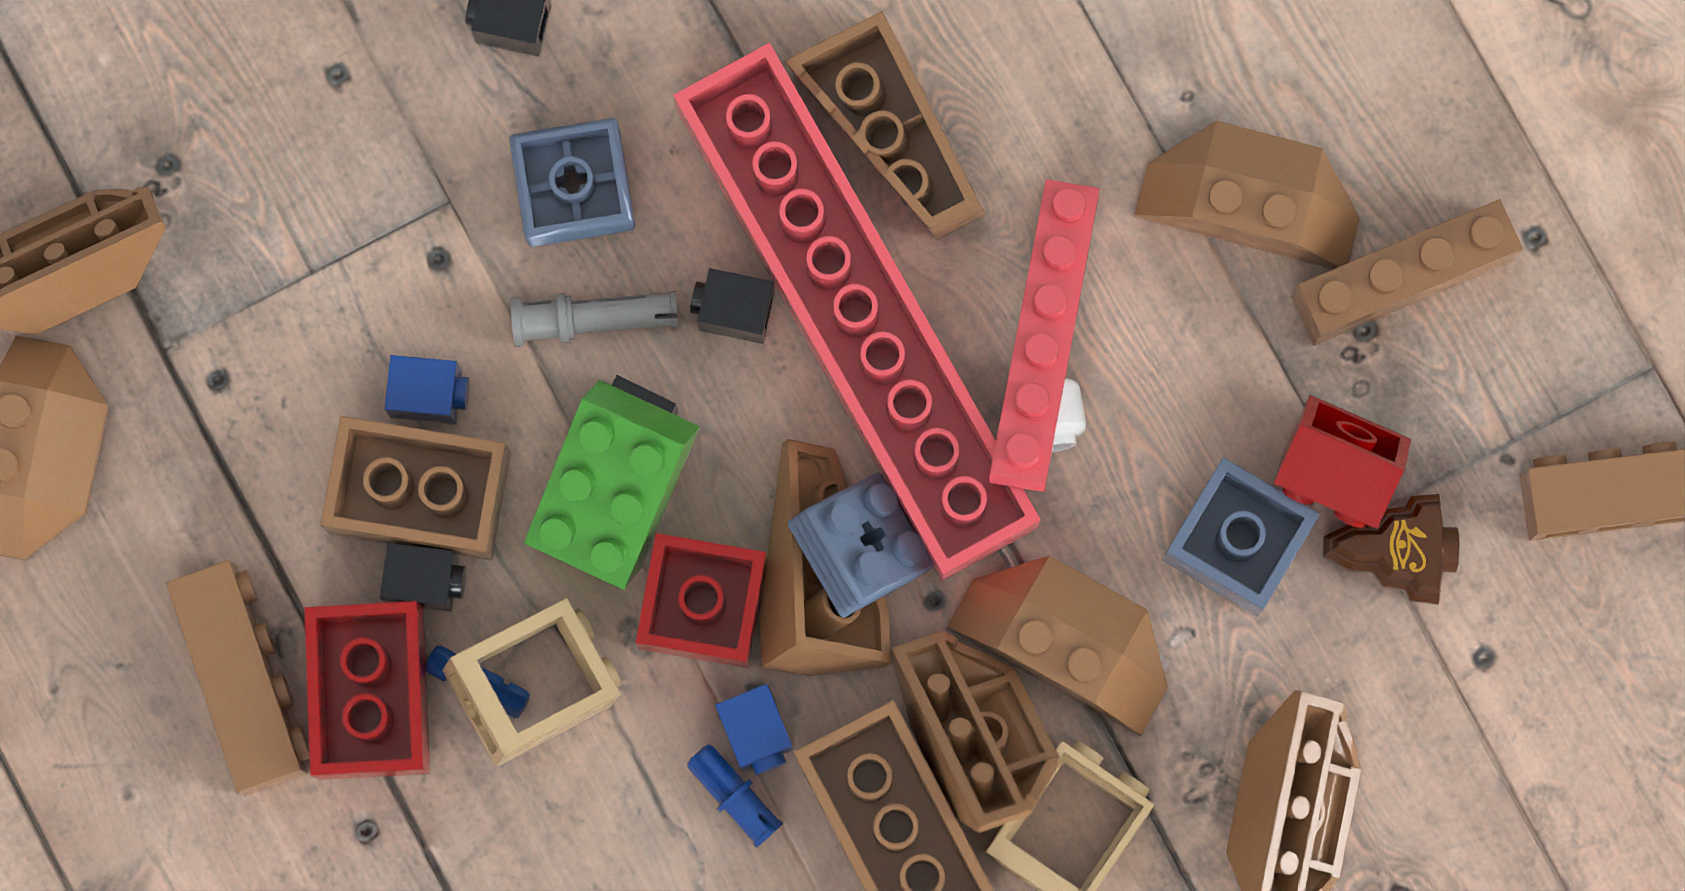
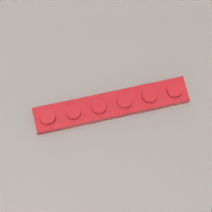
M1048 179L1045 181L989 483L1045 492L1100 188Z

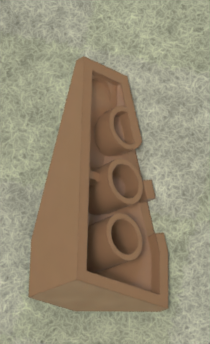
M790 439L782 443L760 609L762 668L814 676L886 667L892 663L889 609L885 597L883 596L846 617H841L788 527V521L806 510V508L848 487L836 450Z

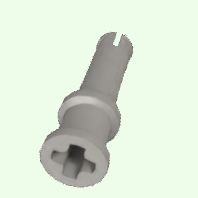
M675 291L662 294L571 301V296H565V293L557 294L555 300L521 302L519 297L510 298L514 347H523L524 342L529 340L558 338L561 343H569V340L575 339L574 334L662 326L678 327Z

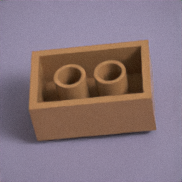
M340 416L320 525L329 534L384 543L452 550L457 555L492 560L511 452L504 442Z

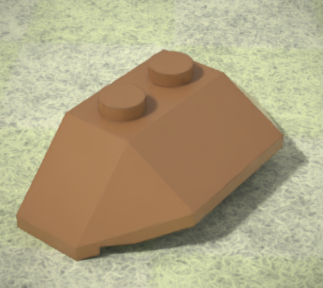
M1220 121L1213 122L1148 163L1134 215L1136 218L1331 269L1349 263L1360 220L1323 148Z
M137 187L134 191L126 189L94 190L0 234V329L37 335L136 288L166 229L149 187Z
M16 336L0 365V556L27 560L39 548L56 538L87 514L109 405L70 345Z
M1052 556L1043 557L974 579L947 626V629L1139 736L1142 735L1168 688L1147 609Z
M945 631L892 647L891 655L911 728L954 816L977 833L1031 815L1058 767L1060 757L1016 670L978 649L957 642L956 637Z
M1294 690L1248 742L1226 850L1241 891H1329L1339 880L1361 773L1354 739L1345 721L1348 716L1344 703L1304 691Z

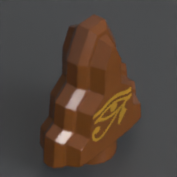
M1439 494L1411 496L1405 507L1386 509L1377 529L1367 524L1362 528L1346 525L1323 537L1322 557L1348 571L1372 573L1382 587L1403 590L1410 602L1439 605L1443 572L1456 573L1458 569L1459 531L1457 527H1443Z

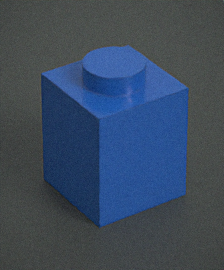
M390 355L384 410L390 418L456 424L457 410L467 409L470 386L469 377H461L462 369L457 361Z
M767 684L715 705L742 771L753 767L755 775H760L787 763L784 754L792 751L793 746Z

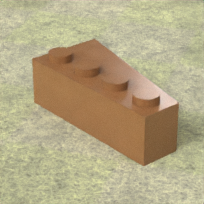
M883 11L785 61L794 75L937 239L986 215Z

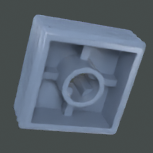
M615 118L518 133L510 136L509 141L524 236L529 246L535 247L632 231L635 228L620 129ZM576 171L580 180H587V183L579 186V192L575 194H568L566 188H558V184L566 182V173Z
M879 472L806 508V510L788 521V527L841 617H846L908 584L934 566L920 536L916 534L899 505L896 493Z

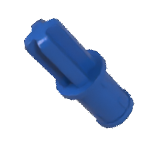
M704 746L689 759L687 763L688 769L720 804L716 809L719 812L725 810L753 841L756 848L783 824L749 787L753 782L750 779L744 782L713 746Z

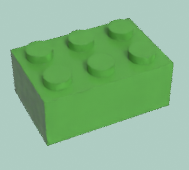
M599 380L581 399L524 544L625 590L644 563L700 426Z

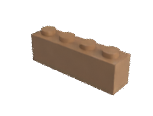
M1498 199L1297 285L1291 297L1312 344L1315 346L1510 263L1522 251L1523 247L1501 199Z
M1674 441L1643 446V454L1622 457L1621 448L1597 450L1588 453L1589 461L1567 463L1566 455L1541 457L1533 460L1534 468H1528L1520 475L1529 541L1685 522V449L1677 450L1676 442Z
M227 560L166 582L236 792L247 796L308 774L304 760L310 758L309 744L301 726L292 728L286 708L294 705L293 697L284 674L274 675L268 655L276 653V648L266 622L257 624L250 605L258 601V595L249 571L239 572L238 566Z

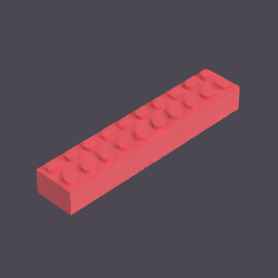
M768 43L674 94L676 111L769 276L774 281V285L880 473L896 493L899 505L916 534L920 536L924 543L926 552L932 560L933 567L941 581L950 578L1038 529L1041 519L1023 488L989 483L996 440L771 44Z

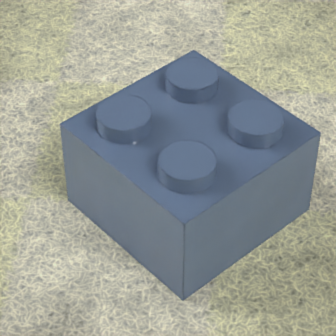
M1223 457L1162 561L1258 617L1264 610L1320 514L1304 504L1290 499L1282 491Z

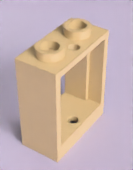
M567 598L452 656L442 670L495 767L610 708L621 696L618 690L621 682L614 665L607 657L600 658L591 642L594 633L589 620L580 609L573 610ZM556 624L594 694L517 733L479 664Z
M1075 740L1072 746L1061 741L1056 748L1060 757L1059 765L1048 785L1064 764L1132 812L1080 889L1010 842L1026 817L1004 824L984 855L1036 891H1097L1155 804L1145 798L1150 789L1126 772L1122 771L1120 776L1116 778L1101 768L1099 765L1104 758L1092 748L1079 740Z

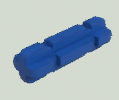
M437 645L426 661L425 670L434 677L445 681L447 678L442 670L448 660L456 655V653L441 645ZM481 667L506 714L513 718H518L525 710L530 694L527 690L512 682L509 685L505 684L502 677Z

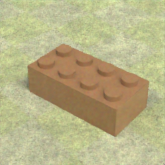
M894 700L794 752L797 763L864 891H994Z

